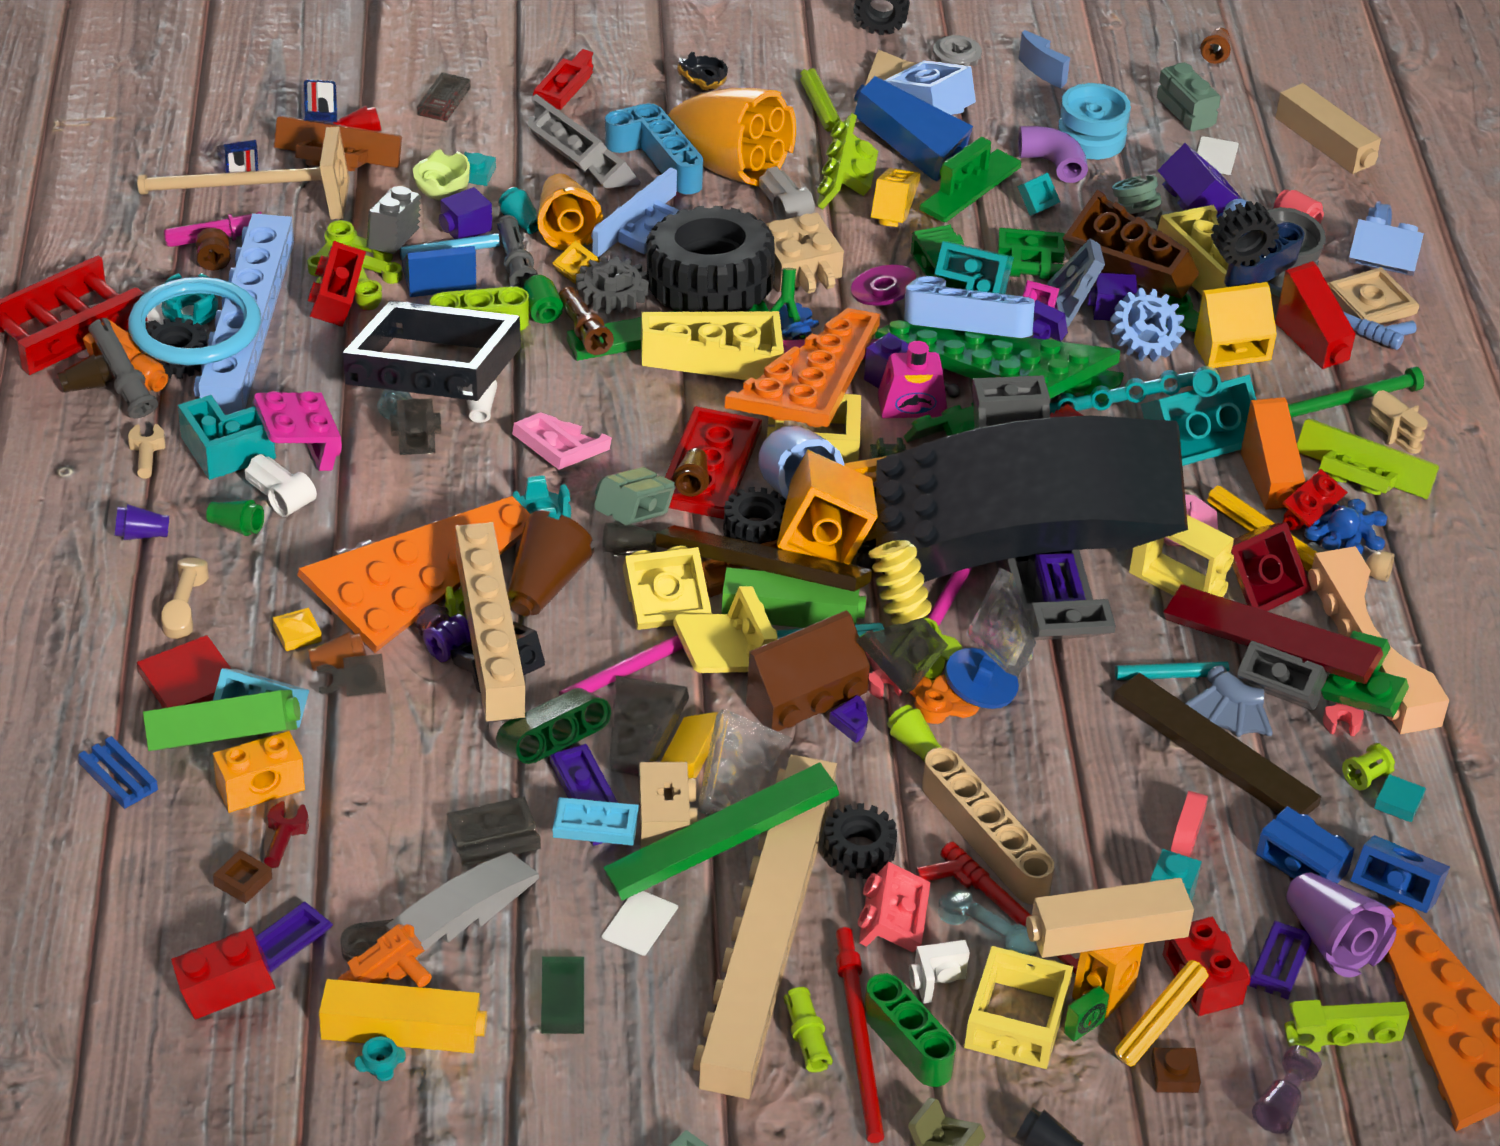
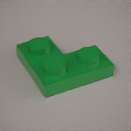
M1353 631L1350 638L1381 647L1383 656L1366 684L1330 673L1321 689L1324 699L1394 717L1409 689V684L1406 678L1379 671L1391 648L1388 639Z

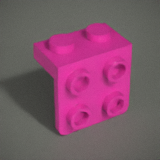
M271 391L255 394L253 403L271 442L307 443L318 470H333L336 456H339L341 453L342 443L340 433L322 393L311 391L280 393Z

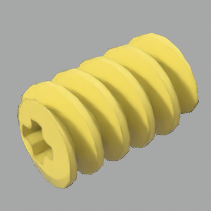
M896 540L884 543L870 550L868 553L870 558H881V561L875 563L872 569L874 572H885L884 575L876 579V584L889 587L880 592L879 595L882 600H892V602L883 607L885 613L896 614L891 619V622L893 624H904L927 616L931 611L932 605L926 599L928 597V590L923 586L924 575L918 572L921 568V563L915 558L917 556V548L910 544V541Z

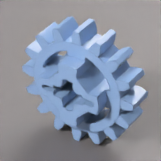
M1139 288L1135 295L1131 292L1127 293L1123 301L1120 300L1114 308L1116 312L1110 319L1111 322L1116 324L1111 330V334L1120 335L1121 338L1117 345L1123 346L1126 344L1129 347L1126 353L1128 356L1135 351L1138 352L1139 361H1143L1147 355H1150L1151 360L1155 362L1161 355L1165 358L1168 357L1173 349L1175 350L1181 343L1180 337L1184 334L1185 328L1178 325L1185 318L1184 315L1175 314L1176 309L1179 307L1177 303L1172 305L1167 303L1169 295L1165 294L1162 298H1158L1156 289H1152L1149 295H1146L1144 289Z

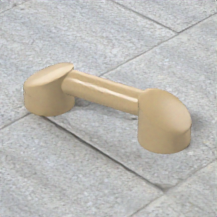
M183 558L177 561L179 582L173 600L163 607L161 613L162 630L169 638H185L193 631L192 612L188 601L192 588L204 584L209 578L208 563L204 559Z

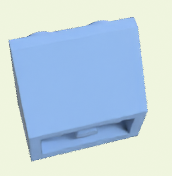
M1366 216V220L1358 219L1349 262L1373 268L1382 267L1386 271L1414 276L1424 233L1418 232V227L1410 224L1399 223L1398 227L1385 225L1386 220L1377 217Z

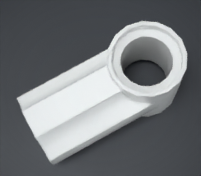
M262 454L255 456L245 469V479L268 496L270 505L282 517L289 516L316 499V489L306 474L303 472L291 474L269 456L265 457Z

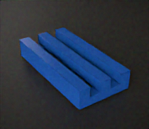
M112 736L105 739V746L101 747L99 744L92 746V753L88 754L86 751L78 754L79 764L124 809L158 790L157 780ZM101 761L113 773V776L120 783H124L133 793L129 795L97 762Z

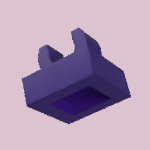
M1036 300L1033 322L1034 335L1032 338L1044 340L1052 338L1061 342L1068 333L1065 313Z

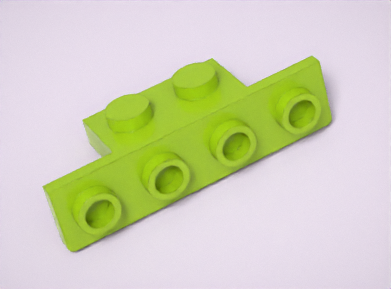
M853 113L844 122L839 120L830 134L833 139L826 151L828 161L821 172L824 178L817 189V193L820 194L817 206L822 210L840 191L842 183L862 196L871 189L879 151L868 141L861 140L853 134L857 118Z
M1310 418L1304 421L1297 442L1299 453L1321 461L1319 470L1322 469L1328 472V475L1335 481L1347 483L1349 480L1358 483L1363 491L1374 495L1386 494L1394 487L1428 499L1439 470V466L1435 463Z

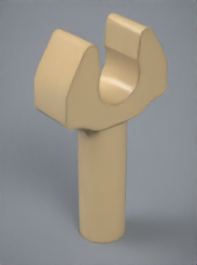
M137 424L128 433L129 449L139 451L137 474L140 478L147 479L152 475L153 452L165 449L164 430L158 424H155L153 434L149 437L141 436L140 425Z

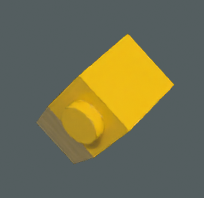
M890 167L879 176L876 181L871 218L879 219L878 223L885 226L897 227L898 222L903 223L908 217L921 173Z

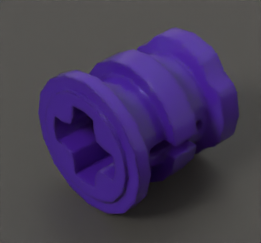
M461 614L453 615L449 618V621L439 623L436 629L429 627L424 631V643L430 654L439 662H446L450 659V650L471 641L468 621Z

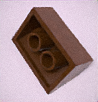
M847 610L749 651L746 706L770 734L785 728H791L803 720L825 713L829 709L847 702L856 695L861 696L867 693L870 664L851 614Z

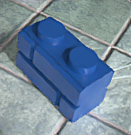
M1287 806L1277 815L1276 819H1273L1263 828L1256 854L1293 879L1305 873H1314L1338 884L1350 869L1355 849L1343 837L1332 835L1318 826L1310 816L1299 814Z

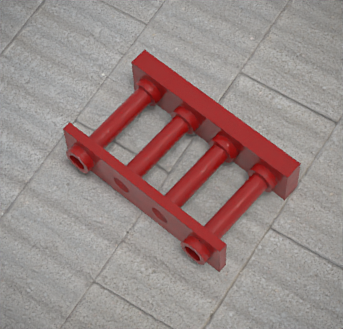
M97 255L1 298L0 333L6 331L18 342L22 369L28 375H32L85 350L86 346L83 338L90 333L88 331L90 324L98 319L102 323V319L107 318L123 330H128V318L132 308L144 293L137 287L122 294H118L106 284L102 257ZM95 291L105 300L104 302L90 308L79 299V297ZM65 304L76 314L63 321H59L49 311ZM36 318L46 328L30 335L20 324Z

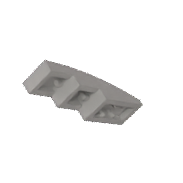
M508 852L477 865L418 900L386 925V931L388 932L397 924L404 926L406 924L412 925L414 927V934L421 942L424 950H427L440 938L449 943L473 922L479 927L483 926L539 879V873L512 852Z

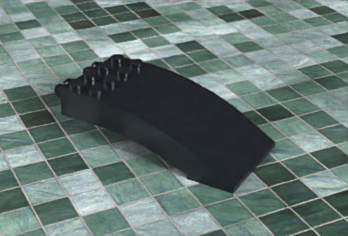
M1093 415L1033 419L973 429L929 443H923L917 447L877 460L876 481L873 482L878 515L876 518V532L865 537L858 550L860 555L857 557L856 566L872 569V566L881 561V558H870L868 554L870 550L890 541L907 540L917 548V556L915 558L921 563V568L918 572L924 575V582L963 569L1033 554L1115 548L1119 553L1188 530L1179 425L1177 421Z

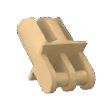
M1384 390L1378 391L1374 395L1368 421L1388 436L1387 445L1395 442L1412 454L1421 451L1422 444L1420 442L1424 440L1425 433L1423 430L1427 428L1428 421L1418 413L1419 406L1416 405L1409 408L1392 394Z

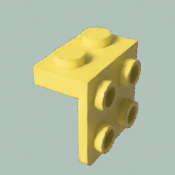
M739 586L728 614H679L675 616L673 626L693 669L699 673L748 672L749 651L778 639L777 632L772 627L765 613L764 605L759 601L753 586Z

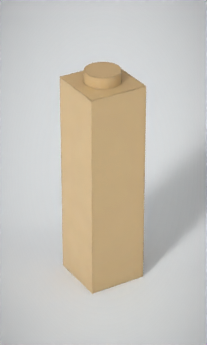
M1304 83L1280 92L1276 112L1277 120L1352 174L1376 164L1381 141L1380 137Z
M1173 878L1034 898L1032 916L1027 917L1026 928L1030 941H1036L1041 957L1045 958L1188 937L1194 908L1182 879Z

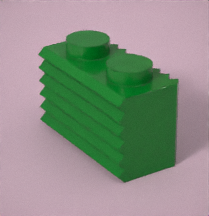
M951 224L914 231L912 233L911 255L924 275L945 279L946 287L964 289L967 282L935 275L942 241L964 245L961 235H956V232L951 228Z

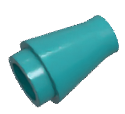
M517 187L506 190L498 201L501 213L504 216H514L518 221V225L525 229L528 234L539 231L537 211L527 192Z

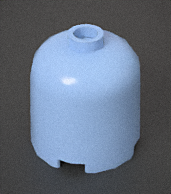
M796 425L783 426L773 431L765 439L759 451L758 466L764 480L786 500L791 478L807 449L843 466L845 464L840 451L828 440L809 429Z

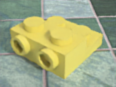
M675 546L667 551L655 553L641 550L632 553L630 556H625L623 574L628 600L632 603L637 630L673 626L675 616L679 614H712L698 547Z

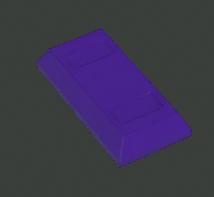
M304 901L258 934L256 938L264 952L270 972L272 973L324 935L333 926V923Z

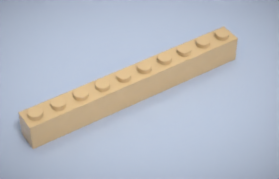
M790 754L786 770L779 769L776 783L819 762L835 782L837 763ZM832 799L761 833L759 836L758 850H761L762 853L760 857L753 856L749 880H753L752 887L745 886L742 893L740 910H744L743 917L736 916L731 935V941H736L734 949L727 947L724 954L722 972L726 973L725 980L717 979L714 989L713 1004L717 1005L715 1013L708 1011L703 1029V1037H707L706 1045L698 1044L695 1053L693 1070L700 1071L699 1089L750 1099Z

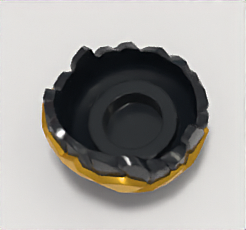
M691 52L687 57L688 59L679 58L678 73L686 85L700 92L716 90L727 79L728 67L723 60H719L717 57L709 58L707 55L695 56V52Z

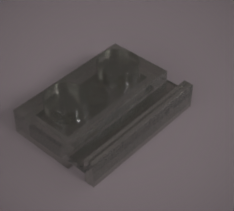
M525 796L447 813V825L457 853L460 855L462 866L488 861L508 852H512L515 855L541 849V837L537 834L536 824Z

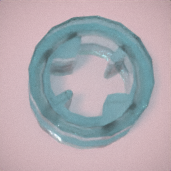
M384 389L377 403V409L386 419L401 421L407 416L413 404V399L409 392Z

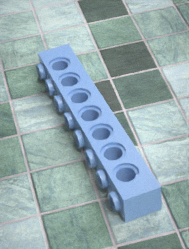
M252 213L249 226L243 227L242 247H237L236 267L230 268L229 282L245 289L255 299L261 311V324L255 338L239 353L222 361L201 365L202 375L196 376L194 383L195 397L201 398L212 395L224 414H231L246 407L294 245L293 223L290 216ZM222 297V310H217L216 331L210 332L208 346L216 345L229 339L243 325L244 317L241 308L227 298Z

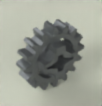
M602 256L601 262L597 263L594 260H589V267H580V274H576V289L586 305L593 304L594 311L602 307L605 309L606 314H610L612 310L616 309L619 313H624V307L634 310L636 309V302H645V296L649 294V280H647V272H642L641 264L632 266V259L621 262L619 256H615L608 261L605 256Z

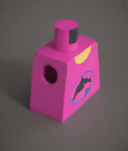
M913 341L909 343L907 353H893L889 356L878 390V401L882 419L920 418L926 415L939 417L947 409L940 356L936 352H929V346L925 342Z

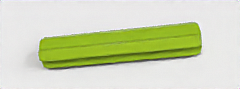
M813 68L809 70L803 69L800 81L824 129L830 132L841 119L816 70Z

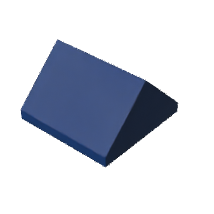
M475 246L407 253L402 260V268L410 297L476 289Z

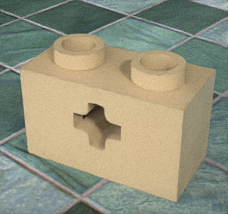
M687 762L639 763L641 848L698 821L697 808H690L689 802H696V778H688Z

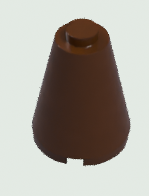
M539 510L531 513L525 522L507 591L510 607L519 615L539 614L590 560L594 553V548L591 549L590 546L593 541L591 535L579 523L561 514L558 520L547 517L550 511Z

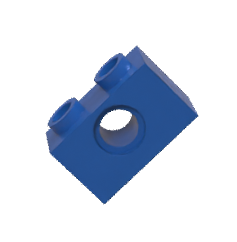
M1374 835L1364 844L1350 881L1424 913H1428L1438 900L1450 866Z

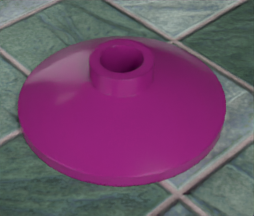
M903 265L877 266L861 273L854 279L851 284V293L853 298L862 304L890 305L905 298L906 286L915 280L917 276L911 268Z

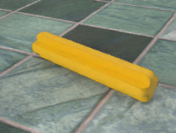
M1194 960L1188 961L1117 1045L1114 1052L1120 1061L1130 1067L1134 1066L1206 981L1208 973L1201 964Z

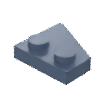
M1089 239L1047 282L1048 286L1060 288L1055 309L1065 313L1067 328L1070 326L1105 266L1101 246L1092 239Z

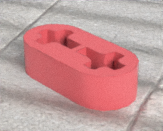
M1188 791L1174 834L1171 852L1191 858L1208 801L1207 795Z

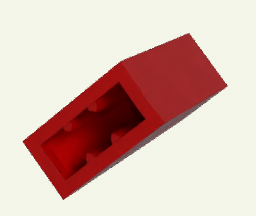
M1312 261L1285 270L1275 324L1322 369L1350 360L1356 333L1317 264Z

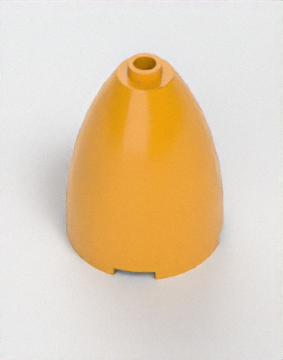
M761 88L718 89L689 98L674 107L668 114L670 119L702 155L703 167L737 182L759 187V177L763 176L768 168L777 166L780 169L787 152L793 153L796 140L794 110L792 106H787L779 91Z

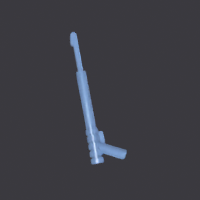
M1268 283L1270 293L1280 297L1282 288ZM1344 312L1353 330L1359 335L1366 336V338L1395 350L1401 347L1405 335L1414 334L1417 330L1416 324L1412 320L1384 326L1367 319L1362 320Z

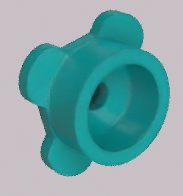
M383 1036L374 1037L364 1044L362 1056L356 1057L354 1062L355 1068L359 1072L367 1071L379 1081H388L393 1078V1070L396 1066L405 1061L406 1052L403 1048L397 1047L390 1038Z

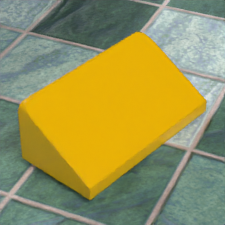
M713 712L684 717L661 762H687L688 778H697L720 733L721 713Z

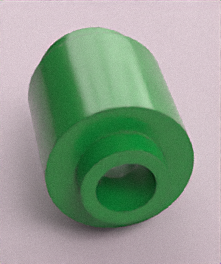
M534 275L528 278L524 283L523 289L529 294V312L532 319L541 324L551 323L558 319L563 312L564 306L553 281L544 275Z

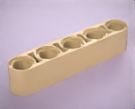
M935 748L929 751L925 757L922 790L1019 900L1027 904H1034V898L1049 896L1054 873V861L957 753L948 748Z

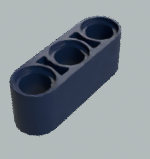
M1290 222L1277 224L1279 239H1275L1276 246L1268 248L1270 253L1266 257L1261 254L1259 256L1260 261L1257 263L1252 259L1249 266H1244L1242 262L1239 267L1234 266L1232 263L1229 264L1224 280L1226 287L1267 282L1294 266L1305 233L1303 229Z

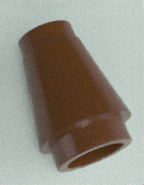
M699 448L690 449L674 472L673 481L678 491L683 495L696 496L708 487L707 455Z

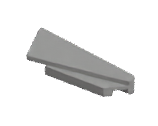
M537 94L532 97L535 113L533 117H529L528 127L533 134L582 170L586 171L589 169L604 188L634 186L641 183L627 163L608 150L600 139Z

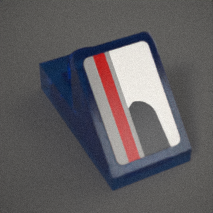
M304 81L303 104L301 103V117L304 120L337 122L336 83L334 81Z
M256 140L217 146L218 158L223 160L225 173L258 171Z

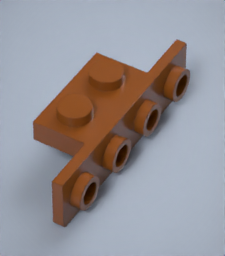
M288 116L277 117L274 148L296 151L295 158L305 159V164L320 166L326 127L339 126L348 171H355L356 168L366 163L399 168L402 146L401 135Z

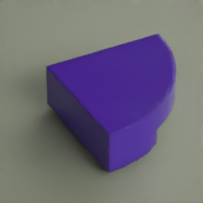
M856 695L830 712L829 722L855 743L862 739L867 730L868 714L865 702L859 695Z

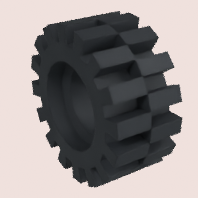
M855 0L853 9L854 14L856 13L855 19L857 22L861 21L860 27L863 29L869 26V33L874 34L876 29L879 30V35H884L885 30L892 34L895 28L900 30L902 24H905L907 20L909 0H886L893 5V9L887 12L874 9L870 4L873 0Z
M1247 201L1245 207L1241 203L1236 204V210L1234 211L1230 208L1225 211L1227 216L1225 218L1219 216L1217 219L1219 225H1213L1212 228L1214 232L1211 234L1213 243L1228 264L1232 263L1236 267H1239L1241 262L1244 266H1249L1252 259L1255 263L1259 262V256L1263 254L1266 257L1270 253L1268 248H1274L1277 244L1275 239H1279V233L1277 232L1279 228L1267 209L1258 202L1254 205L1252 201Z
M169 318L163 319V325L156 322L153 324V329H147L148 334L153 339L169 346L188 349L208 346L205 329H202L198 322L193 325V320L187 319L185 323L182 322V318H175V322H170ZM157 360L165 368V373L169 379H171L172 374H176L177 379L183 378V373H187L190 377L195 375L194 369L199 372L201 371V365H178Z
M749 487L748 493H745L743 489L737 490V496L732 493L724 505V536L756 544H763L778 539L786 499L783 496L778 498V492L774 490L767 494V488L761 487L760 492H755V487ZM749 518H761L764 521H752Z
M857 803V809L855 810L852 809L851 804L844 806V812L836 809L833 812V817H828L824 832L823 854L824 858L828 857L827 864L830 867L837 865L836 872L841 875L845 870H848L849 878L856 879V873H862V878L868 879L871 871L877 874L888 862L894 861L897 829H895L896 823L894 820H888L889 814L883 811L878 815V807L871 805L870 810H864V803ZM851 837H865L870 839L874 843L869 845H856L850 843L846 839Z

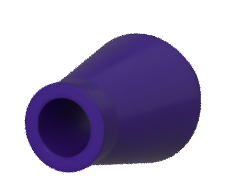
M127 504V507H117L114 536L124 537V540L168 536L169 515H161Z

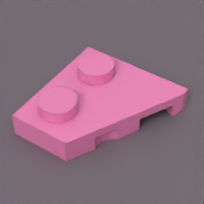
M541 412L514 422L512 432L515 437L558 470L610 450L612 439L605 434H601L597 439L581 434L582 426L560 421L556 417Z

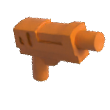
M397 924L377 939V943L362 955L355 956L348 961L350 969L338 977V980L381 984L388 978L400 980L408 975L417 986L424 987L430 982L432 976L416 959L425 950L414 934V927L409 924L405 926Z

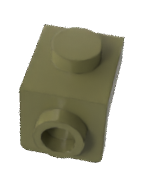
M934 1098L927 1099L908 1125L916 1146H979L986 1137L980 1123L945 1117L939 1100Z

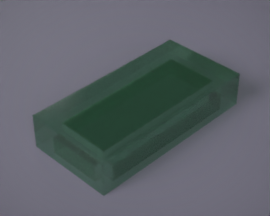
M542 957L541 1034H584V957Z

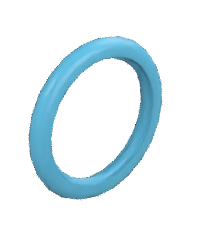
M209 277L181 278L158 285L142 295L134 304L129 315L128 331L134 343L144 353L157 360L187 366L205 365L222 361L246 348L257 335L261 324V311L255 299L245 289L232 282ZM203 293L221 296L236 303L243 312L244 322L236 334L216 345L203 348L188 349L162 344L153 339L146 329V317L154 307L168 299L186 294Z

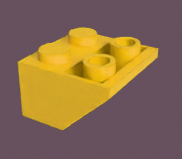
M1263 282L1203 290L1194 345L1205 365L1217 368L1271 360L1277 333L1269 284Z

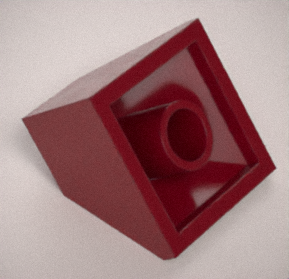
M1287 522L1262 526L1234 539L1231 554L1234 555L1232 566L1247 605L1269 611L1312 591Z

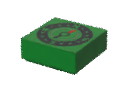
M1098 986L1068 1005L1064 1033L1073 1042L1104 1022L1109 994Z

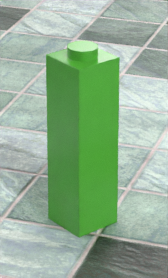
M726 567L722 594V614H728L739 586H753L759 601L764 605L765 613L771 625L805 628L846 610L851 614L854 624H856L857 618L864 619L866 596H859L860 589L853 592L766 571Z
M278 690L143 711L148 751H157L297 730L296 721L300 720L301 712L299 701L296 697H293L292 690Z

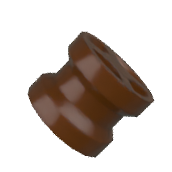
M207 228L202 230L195 239L197 262L206 270L215 271L225 268L231 259L229 237L221 229Z

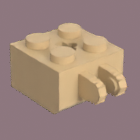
M818 212L765 223L774 236V287L777 292L781 291L783 268L796 269L795 288L802 287L806 293L815 292L816 283L820 282L826 289L834 288L836 284L835 279L842 277L844 250Z

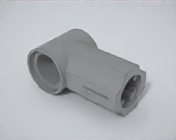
M777 166L768 168L764 175L759 177V187L773 203V210L778 220L814 213V199L809 189L806 187L798 188L789 176Z

